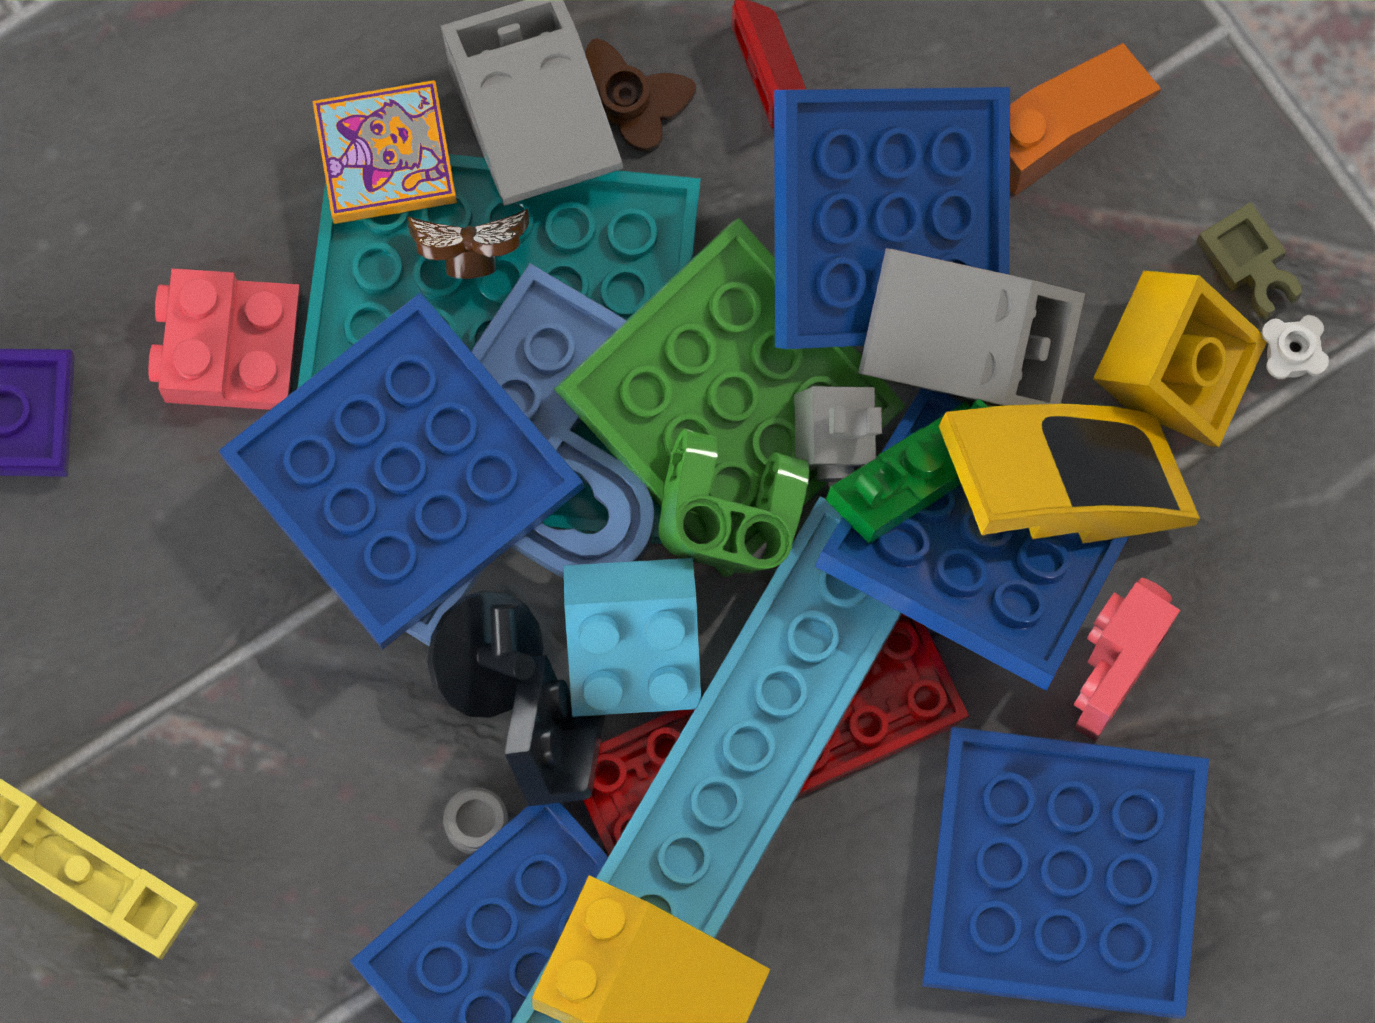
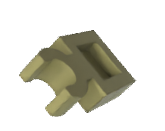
M1251 202L1199 234L1196 242L1230 290L1233 291L1246 282L1252 289V307L1262 319L1267 320L1271 318L1275 311L1273 303L1266 295V291L1269 289L1283 291L1292 304L1299 300L1302 288L1298 279L1290 272L1277 269L1275 266L1276 263L1283 260L1286 250Z

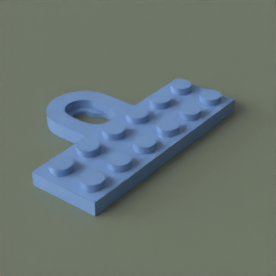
M529 263L471 352L579 478L590 485L594 498L606 507L609 519L606 526L595 534H584L574 528L556 530L545 526L541 522L511 546V548L563 579V566L640 561L650 545L654 529L653 503L646 485L620 460L573 433L581 419L554 390L565 377L626 320ZM483 570L405 632L430 646L431 636L442 615L460 598L468 595Z

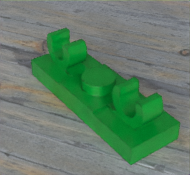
M978 399L974 402L972 408L964 402L951 411L987 408L988 406ZM944 415L885 450L875 459L830 487L825 500L869 544L961 485L939 429V424Z

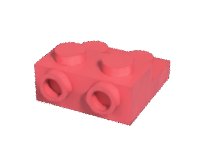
M172 268L170 285L159 284L156 292V321L166 322L163 345L152 344L148 366L150 382H159L158 389L165 403L271 410L292 393L302 294L299 284L239 281L236 279L234 272Z
M1140 578L1126 598L1114 592L1093 624V629L1086 638L1095 644L1087 662L1094 667V670L1080 690L1081 693L1073 704L1082 710L1074 729L1094 742L1097 741L1164 641L1181 611L1170 604L1173 600L1171 595L1158 584L1148 579Z

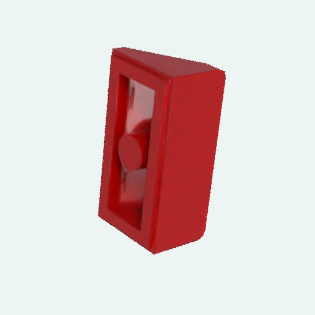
M734 0L731 28L772 129L774 128V90L806 89L774 10L750 0Z

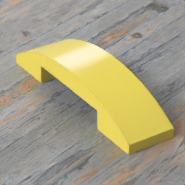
M0 779V859L120 936L162 960L198 904L146 870L136 867L49 812L37 801Z

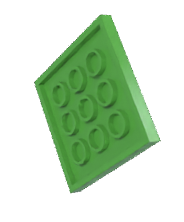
M740 218L732 221L554 388L558 395L615 458L620 460L646 485L650 496L661 508L671 454L676 439L683 429L717 437L718 453L709 496L755 507L762 475L770 456L776 452L796 458L794 394L812 386L874 387L875 407H881L882 429L906 406L883 379L858 373L862 356L853 346L802 349L775 347V258ZM809 470L803 506L827 483L817 481V471ZM688 511L683 520V529L691 541L700 544L706 535L704 519L698 513ZM750 526L746 531L744 543L747 551L753 555L766 542V539L759 529ZM715 567L724 578L735 573L734 571Z

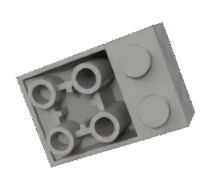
M524 0L441 25L450 76L504 205L623 169V163L578 32L563 0Z
M886 248L858 373L972 401L980 399L985 404L993 406L1061 404L1085 293L1026 278Z

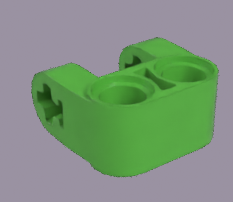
M683 429L673 447L664 486L659 521V537L662 545L671 554L679 558H693L694 562L738 573H755L780 565L791 551L802 513L809 478L808 461L774 452L765 466L756 506L751 507L709 496L718 453L717 437ZM688 511H694L704 519L706 535L700 544L691 541L683 529V520ZM750 526L759 529L766 539V551L761 559L753 557L746 549L744 543L745 534Z

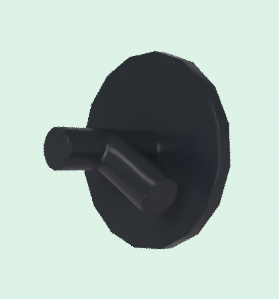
M482 590L460 598L442 615L430 639L427 663L432 686L446 705L468 717L491 718L512 710L518 679H529L533 675L536 666L532 657L543 656L544 644L540 624L526 604L508 593Z

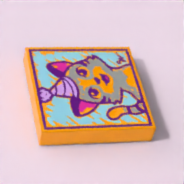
M435 80L313 101L334 224L457 203Z

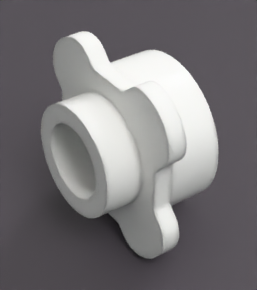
M1306 315L1298 322L1288 323L1275 318L1269 320L1264 325L1262 338L1268 343V362L1266 368L1270 375L1277 379H1285L1287 377H1300L1306 373L1318 376L1326 370L1329 358L1322 352L1320 341L1324 325L1317 317ZM1292 342L1300 344L1301 350L1293 352L1289 345Z

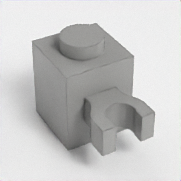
M812 386L794 394L796 458L808 461L809 470L817 471V481L838 482L876 458L875 435L882 433L881 407H875L874 387Z

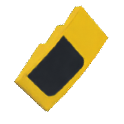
M1062 403L1005 405L946 412L939 424V429L981 535L1028 528L1032 539L1078 532L1084 544L1195 526L1200 520L1159 421L1148 412L1113 406Z

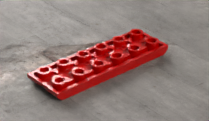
M904 614L901 615L797 798L947 731L969 718V714L925 625ZM695 709L671 711L600 743L592 796L583 800L608 857Z

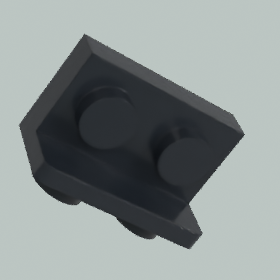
M547 655L532 657L536 665L533 675L526 680L518 679L504 753L529 806L588 799L592 796L605 715L572 717L571 696L567 683L564 680L557 679Z

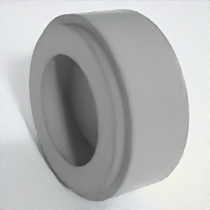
M481 787L467 788L455 794L446 805L443 816V824L448 839L457 849L467 854H473L509 823L507 809L501 798L494 792Z

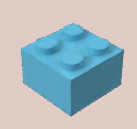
M693 558L563 566L572 717L696 709L701 700Z

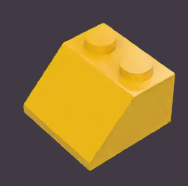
M1143 270L1093 380L1127 409L1148 412L1158 419L1159 424L1203 444L1219 448L1267 342L1262 338V333L1200 275Z

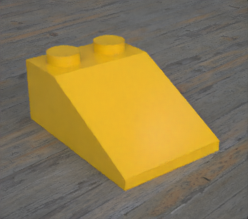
M589 875L532 996V1005L534 1010L563 1023H747L770 969L655 905Z

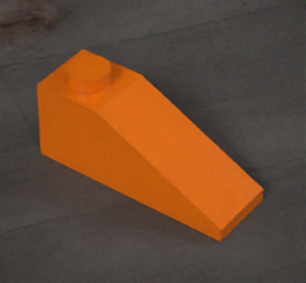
M1124 43L1042 83L1010 104V191L1014 196L1160 93L1161 88Z

